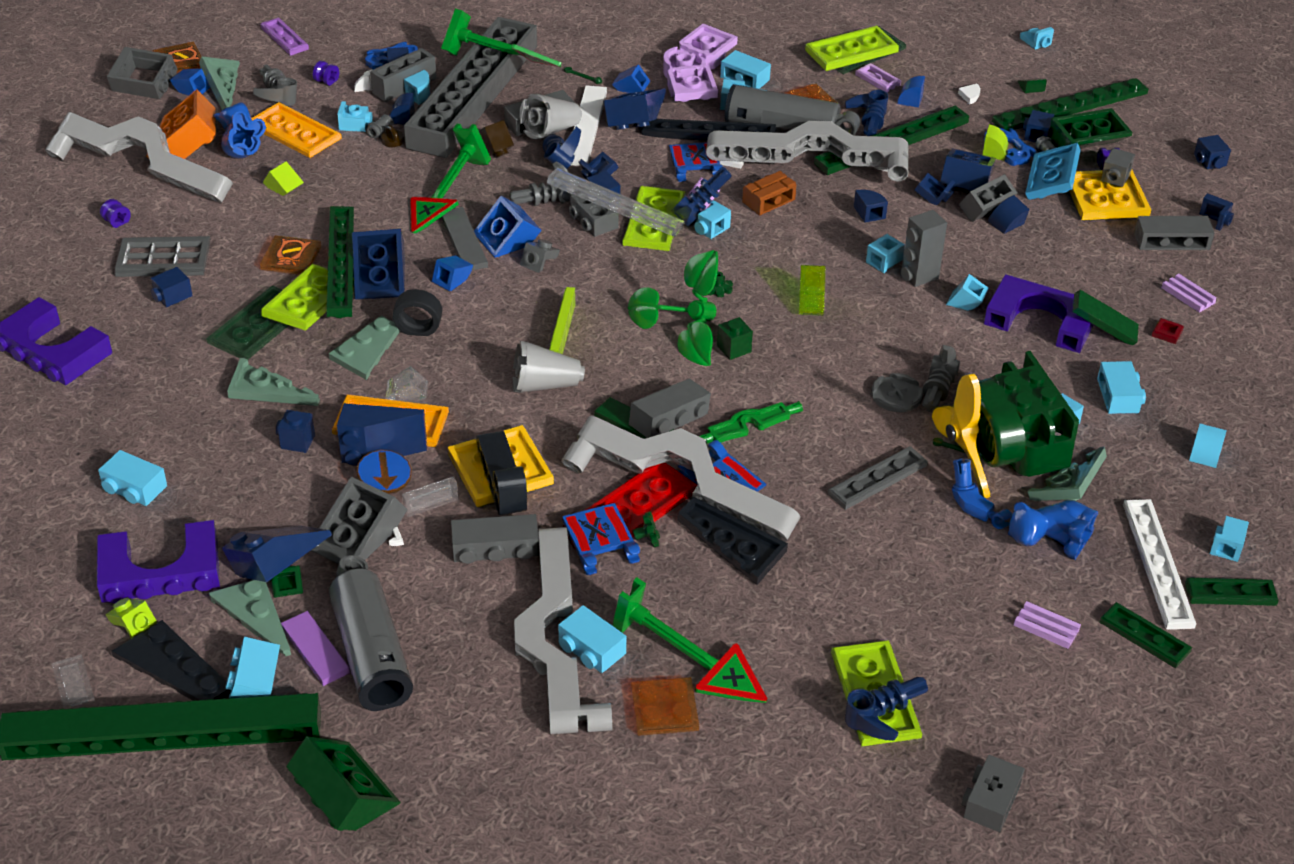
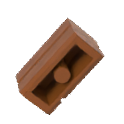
M781 171L766 175L764 178L754 183H748L743 187L742 202L760 216L794 201L796 197V182L789 177L787 178V175Z

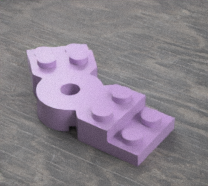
M702 24L679 41V50H677V47L667 50L664 53L663 73L667 78V86L671 97L674 96L675 101L682 102L695 99L708 100L710 98H718V89L711 70L719 66L721 61L725 59L726 52L737 45L738 37Z

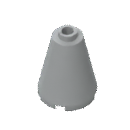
M530 94L527 99L522 101L520 123L524 124L526 130L523 131L532 139H541L579 124L582 117L579 105L573 102L541 94Z
M519 341L520 344H517L513 364L516 377H512L514 392L522 393L577 386L579 381H583L585 367L581 366L580 360L526 341Z

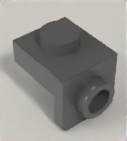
M539 239L538 242H527L520 265L539 273L543 270L545 260L557 258L560 250L552 247L553 243L543 239Z

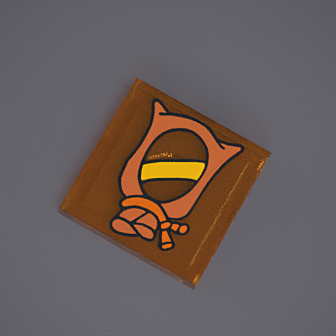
M194 41L152 50L153 52L171 54L177 66V74L183 69H201L199 61L202 56Z
M275 235L260 263V269L300 275L314 263L322 247L321 241Z

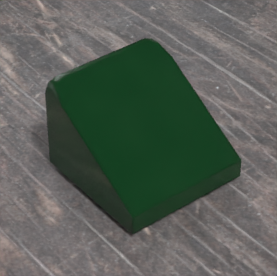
M1043 78L1018 80V84L1024 93L1044 92L1046 89L1047 80Z
M299 565L287 567L272 578L274 598L303 593Z

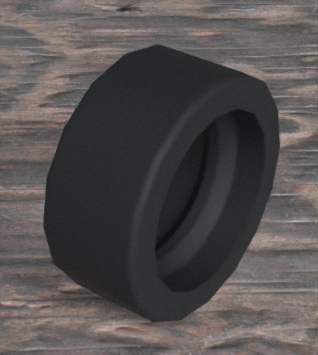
M419 289L407 290L397 298L392 319L395 326L407 335L429 336L438 329L443 308L440 301L433 294ZM413 306L420 307L426 310L432 317L427 320H417L408 316L403 309Z

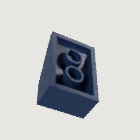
M666 88L626 93L604 100L608 127L616 126V130L629 128V124L636 123L637 127L650 125L649 121L657 119L666 94Z
M952 148L946 156L940 183L945 184L946 187L953 180L956 183L951 190H958L959 187L967 189V193L989 182L996 158Z
M401 229L352 232L355 300L399 297L401 293L405 292V252Z
M343 404L337 423L342 463L357 466L365 456L377 451H391L401 456L427 451L424 409ZM378 452L379 461H386V452Z
M306 526L240 532L232 536L230 542L222 547L236 575L242 578L268 582L329 538L332 533L330 530Z

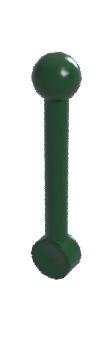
M571 67L564 68L565 73H572L594 81L595 84L602 83V78L600 77L594 78L574 71Z
M941 438L933 439V445L944 446L966 453L961 446L944 442Z

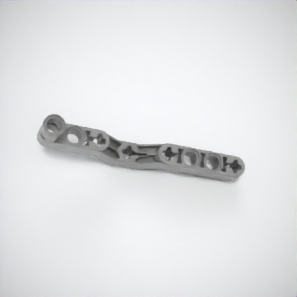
M68 112L58 127L56 135L52 137L45 149V152L50 156L59 157L63 161L74 143L107 157L137 145L147 149L150 160L147 170L161 180L219 203L223 202L233 185V182L224 175L171 154L166 135L162 132V129L156 123L139 116L108 128Z
M807 121L787 133L713 131L708 135L706 154L715 161L788 163L794 157L807 150L830 151L850 166L888 167V177L893 181H903L908 176V142L900 137L853 136L831 121Z
M589 416L577 434V442H572L561 460L564 466L579 474L584 471L594 453L639 474L643 473L645 468L672 461L694 472L698 485L692 493L693 497L784 542L788 540L800 519L799 513L791 507L716 473L705 439L682 428L643 439L600 418Z
M567 527L539 528L542 597L514 619L516 656L521 655L530 661L540 675H547L550 734L578 733V721L580 720L587 721V732L612 731L611 703L580 705L577 658H570L545 641L544 628L556 617H569L573 614Z

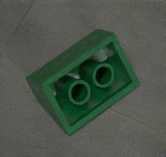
M1112 108L1054 117L1051 119L1048 137L1051 138L1052 144L1056 148L1078 143L1081 149L1116 143L1132 136L1133 132Z
M306 736L286 766L294 776L296 784L306 790L311 797V802L324 812L329 818L328 823L339 831H356L401 803L350 742Z

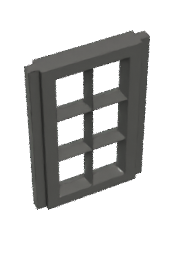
M210 236L123 238L115 267V276H157L175 267H178L186 276L204 275L211 238ZM200 247V251L180 252V248ZM130 248H150L149 253H130ZM155 248H175V252L154 253ZM198 258L197 263H177L178 259ZM130 259H147L146 264H127V261ZM153 259H173L172 264H152Z

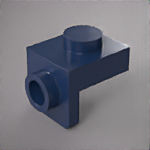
M603 151L589 164L582 159L578 162L582 167L580 172L586 180L587 177L605 171L611 175L619 168L617 163Z
M927 173L915 188V191L931 204L938 205L941 200L946 202L954 193L951 188L956 182L951 180L945 187Z
M1207 193L1203 198L1199 214L1218 221L1216 230L1220 231L1224 225L1229 226L1234 216V213L1231 212L1233 203Z

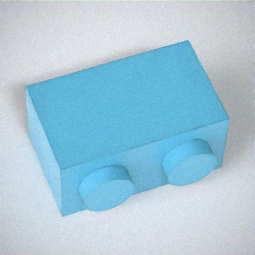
M735 50L721 61L720 78L744 81L745 86L760 89L770 80L771 64Z
M1132 361L1101 362L1097 380L1108 414L1139 413L1141 405L1145 404L1146 393L1144 389H1141L1139 373L1135 372Z
M121 450L98 470L103 489L109 494L117 493L124 496L132 504L140 503L147 506L167 487L164 468Z
M584 605L558 625L561 648L567 653L573 652L589 669L595 668L600 673H603L626 654V635Z
M244 637L241 648L235 647L230 665L236 667L235 672H229L225 689L231 690L229 699L271 695L280 645Z

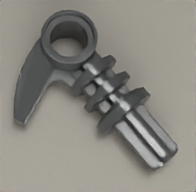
M263 65V68L260 69V74L263 76V82L267 88H254L253 94L269 101L280 102L286 106L294 105L296 103L297 81L285 77L283 72L277 68Z
M556 161L553 163L558 177L553 182H547L546 186L544 183H540L538 187L536 183H530L529 189L512 191L510 193V201L516 204L532 202L534 206H539L541 200L545 204L548 203L549 199L551 202H555L556 198H558L564 204V202L570 201L571 195L579 192L567 169Z
M942 345L939 355H934L928 380L923 386L925 398L922 406L927 408L926 411L928 412L936 409L939 402L947 398L950 385L954 383L955 375H958L960 360H956V351L951 346Z

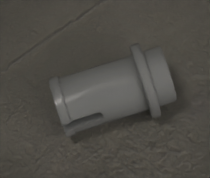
M384 114L376 122L369 123L367 134L374 139L377 137L381 138L383 132L386 131V126H393L392 118Z
M1045 136L1038 138L1035 143L1038 152L1056 148L1052 144L1051 138Z

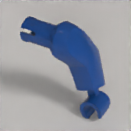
M963 458L954 460L956 483L953 484L952 493L960 508L965 513L984 522L990 518L996 529L1009 526V522H1005V520L1011 518L1012 512L1008 509L997 513L994 512L995 504L981 496L977 485L972 482L971 460L968 458L965 459V462H963Z

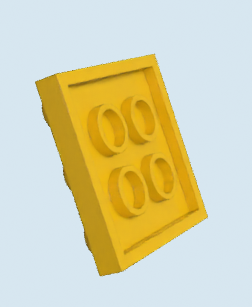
M1103 170L1076 172L1073 189L1069 190L1081 220L1150 216L1151 208L1133 170L1123 187L1101 181Z
M521 425L504 430L516 467L522 466L524 469L527 492L554 484L551 471L524 426ZM476 439L449 446L448 455L476 507L493 503L494 500L479 457Z

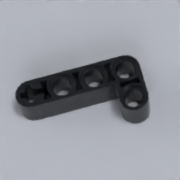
M502 430L476 435L479 457L498 515L527 511V484L524 469L522 466L516 467L505 432Z

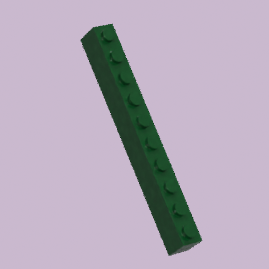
M301 693L296 695H270L264 697H239L232 699H207L201 701H176L169 703L2 713L0 719V756L2 761L296 742L304 741L306 736L320 738L321 707L319 694Z

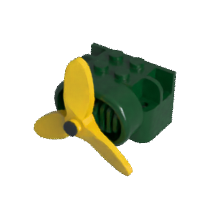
M1031 351L1025 352L1024 364L1021 369H1017L1013 362L1008 361L1003 363L1000 374L990 378L978 380L975 374L964 375L957 387L954 407H938L932 413V419L937 430L950 441L955 440L966 452L968 459L971 460L974 476L984 498L991 496L979 456L990 467L996 468L1011 464L1018 474L1027 477L1068 468L1071 465L1079 419ZM1055 432H1058V433H1060L1061 435H1060V436H1056V435H1055Z

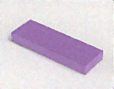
M280 18L261 23V29L290 56L309 50L308 44Z
M308 611L281 623L284 633L323 686L350 673L347 663Z

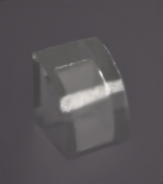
M410 366L387 380L386 398L388 400L419 403L427 398L428 381Z

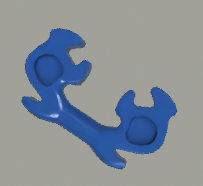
M406 41L388 47H408L409 53L418 50L416 45H407ZM387 48L368 50L365 57L366 65L374 70L387 64Z
M1000 128L1007 136L1008 142L1016 147L1007 150L1006 163L1012 166L1028 164L1030 155L1034 157L1036 150L1026 145L1012 128L1009 131Z

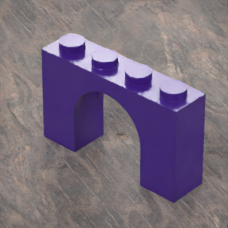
M1006 274L987 306L984 325L1008 332L1012 322L1020 312L1028 309L1049 311L1058 316L1063 322L1059 329L1056 346L1077 353L1081 352L1094 324L1072 312L1074 294Z
M40 297L0 322L1 352L7 351L11 353L18 362L23 360L35 372L41 371L52 382L59 381L65 386L112 354L109 336L92 326L71 340L59 345L44 346L36 344L35 342L41 336L60 324L56 306Z
M214 520L185 524L186 547L184 553L174 563L158 569L141 568L131 562V546L127 531L98 535L97 587L101 602L116 603L124 598L149 599L155 595H178L185 591H208L211 588L220 587L218 539Z

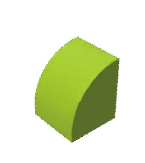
M989 124L983 155L1004 161L1008 150L1007 136L1000 128Z
M287 161L269 171L263 181L267 188L282 196L304 183Z

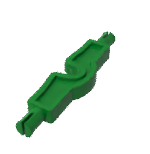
M800 401L787 406L780 402L762 409L743 410L733 415L730 420L708 427V433L699 435V437L704 438L706 444L714 440L722 443L747 436L749 432L746 426L747 422L754 424L758 430H764L790 419L792 414L802 412L803 406Z

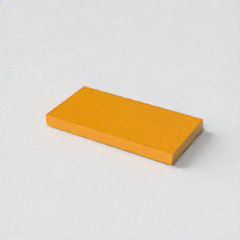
M280 102L251 118L252 120L259 118L265 122L266 130L264 135L309 158L342 138L341 133Z
M346 395L343 404L424 409L427 446L429 447L437 446L449 413V407L355 395ZM342 407L332 428V434L338 435L337 423Z

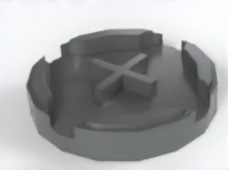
M893 373L890 374V377L884 378V375L878 377L873 382L871 395L873 401L878 406L888 411L908 412L921 404L923 389L919 387V382L916 379L905 374Z

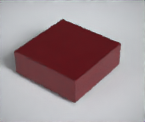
M1160 318L1152 332V337L1176 344L1183 332L1184 326Z

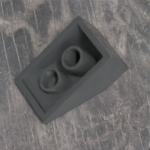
M351 477L319 528L330 530L332 535L311 551L338 565L341 558L348 555L358 556L366 560L393 534V529L398 527L408 509L394 496Z

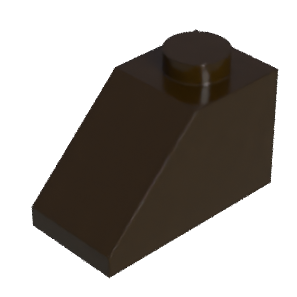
M504 120L485 126L479 131L490 156L495 155L498 158L509 153L508 149L514 146Z

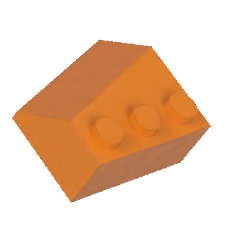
M198 89L164 115L159 126L166 135L170 153L186 159L204 143L209 144L216 136V119L213 116L216 114L215 107Z

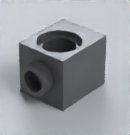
M1113 148L1104 163L1101 181L1123 187L1131 174L1135 154Z

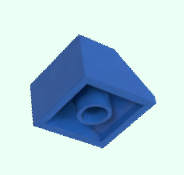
M503 196L499 197L474 230L476 237L495 258L525 248V244L533 242L542 231L519 205Z

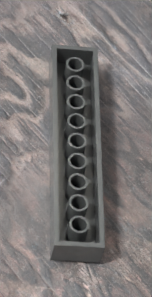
M497 17L482 35L507 44H515L531 51L537 48V25ZM475 43L404 125L406 148L447 158L459 143L453 131L455 125L461 124L462 128L469 129L472 124H475L527 59L521 55H512Z

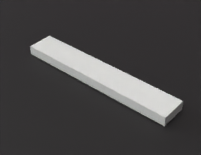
M585 86L580 104L582 117L579 124L574 126V128L577 126L581 129V137L571 165L580 166L578 162L581 159L587 164L589 163L607 94V87Z
M1151 499L1124 500L1123 507L1165 628H1195L1196 621Z

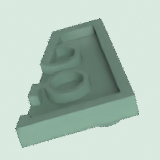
M381 315L331 351L329 359L367 380L370 372L375 365L377 366L381 356L390 347L400 330L393 321Z

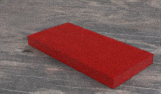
M665 462L646 468L643 473L637 474L586 510L615 503L631 536L634 537L633 529L643 527V515L645 513L651 512L654 522L691 497L697 484Z

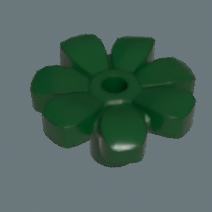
M717 272L715 286L708 295L716 294L717 297H724V293L731 294L733 282L725 280L722 272Z
M647 512L643 515V527L633 529L636 540L647 537L654 547H658L660 534L656 529L653 514Z

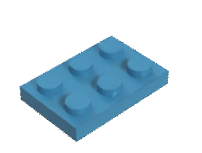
M1078 143L1034 154L1025 192L1029 200L1041 199L1048 195L1065 193L1073 189L1080 155Z

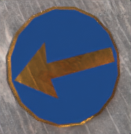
M391 450L372 451L363 456L358 463V479L388 494L405 488L411 480L412 468L409 461L403 455Z

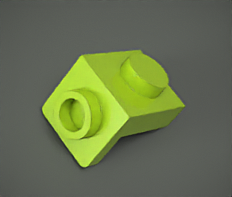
M132 598L119 600L113 605L114 609L105 614L113 625L125 627L131 639L157 623L146 601Z

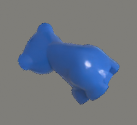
M239 102L213 115L225 130L221 137V147L226 155L231 158L242 159L254 154L260 146L259 137L264 134L266 125L262 119L256 118L252 120L244 103Z
M1065 500L1036 510L1023 502H1018L1014 505L1008 535L1012 536L1022 546L1036 545L1046 535L1064 545L1065 554L1069 558L1076 560L1095 528L1093 526L1098 511L1075 500Z

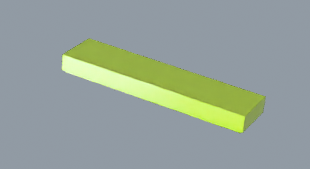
M566 287L549 348V350L563 354L575 308V288Z

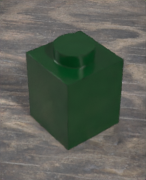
M740 317L718 324L717 347L729 360L752 352L753 331Z

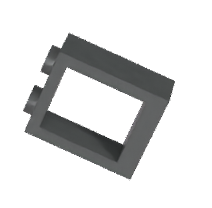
M124 47L107 75V79L112 91L160 99L164 92L168 90L171 82L170 79L177 74V66L171 54ZM136 67L159 71L153 82L130 78Z

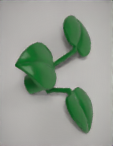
M712 250L697 254L687 262L684 269V280L688 287L693 288L692 294L699 299L691 302L688 308L658 305L659 293L649 287L638 289L631 296L628 303L630 318L642 329L652 328L656 324L659 315L658 309L688 312L695 321L687 325L688 330H684L679 334L678 350L686 359L703 366L711 365L713 345L712 331L705 323L706 321H712L717 312L715 304L708 302L707 297L703 296L708 295L715 286L718 272V252Z

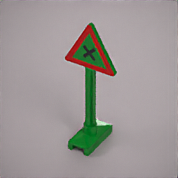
M456 8L441 47L442 50L448 51V54L457 56L462 41L466 43L473 42L512 55H521L534 63L561 67L562 64L559 61L518 45L507 44L472 33L471 30L467 29L471 16L463 10Z
M456 124L453 128L461 147L459 156L432 197H411L412 233L422 231L459 205L456 199L442 198L466 162L476 165L489 164L491 157L476 124H472L469 129L462 128L461 124Z
M636 577L633 580L630 596L623 591L619 594L612 626L623 633L633 622L640 626L644 625L708 669L709 672L696 685V693L741 701L767 702V697L737 643L733 644L720 660H717L650 614V610L641 605L646 583Z

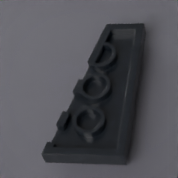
M695 497L678 512V521L756 585L760 583L787 552L788 543Z
M163 620L111 651L114 658L132 665V668L141 673L144 672L152 676L156 681L170 686L192 701L223 699L230 694L231 690L225 689L226 681Z

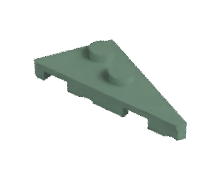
M202 56L199 65L221 109L230 107L233 102L232 96L235 91L236 78L238 76L237 70L240 62Z
M240 358L227 390L228 397L232 399L319 406L320 403L319 395L315 394L312 390L306 387L302 390L292 385L291 380L277 373H271L262 366L259 369L250 366L245 358Z
M1099 447L1086 454L1087 461L1080 466L1073 462L1070 467L1064 468L1056 475L1047 478L1046 487L1042 489H1029V499L1033 501H1076L1081 499L1107 457L1105 447Z
M252 580L209 592L211 602L217 603L224 608L228 615L241 621V624L257 637L260 636L267 642L280 645V653H283L285 656L291 655L289 644L266 582Z

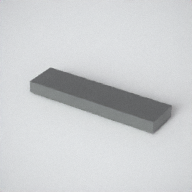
M455 208L441 217L458 257L473 264L472 271L488 268V261L464 208Z
M909 446L828 489V495L846 510L926 467L928 461Z

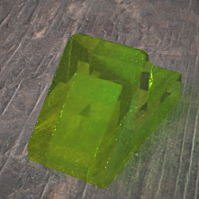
M801 265L799 315H824L826 266Z

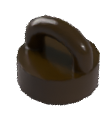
M387 125L386 131L381 135L382 144L386 147H398L404 143V135L392 125Z

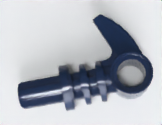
M872 90L867 94L857 95L845 101V108H866L865 114L862 117L863 134L867 136L876 135L877 130L883 127L884 116L887 112L888 93L883 90Z
M576 126L565 142L562 137L556 134L544 137L545 139L542 143V148L545 152L544 158L552 164L557 161L568 169L575 158L574 153L580 141L581 129Z
M721 167L708 181L703 178L700 181L702 187L699 188L697 186L695 188L697 192L689 194L690 199L685 196L671 211L688 227L698 217V214L701 212L700 208L704 210L706 208L704 204L712 202L710 199L712 196L714 198L720 196L718 190L732 177L731 173L725 167Z
M916 677L903 683L893 679L887 682V686L882 685L878 687V690L856 689L851 691L847 697L846 724L850 728L860 730L871 737L894 741L899 732L879 720L878 716L881 717L886 712L891 713L895 708L898 710L905 709L909 699L926 693L928 685L925 678Z

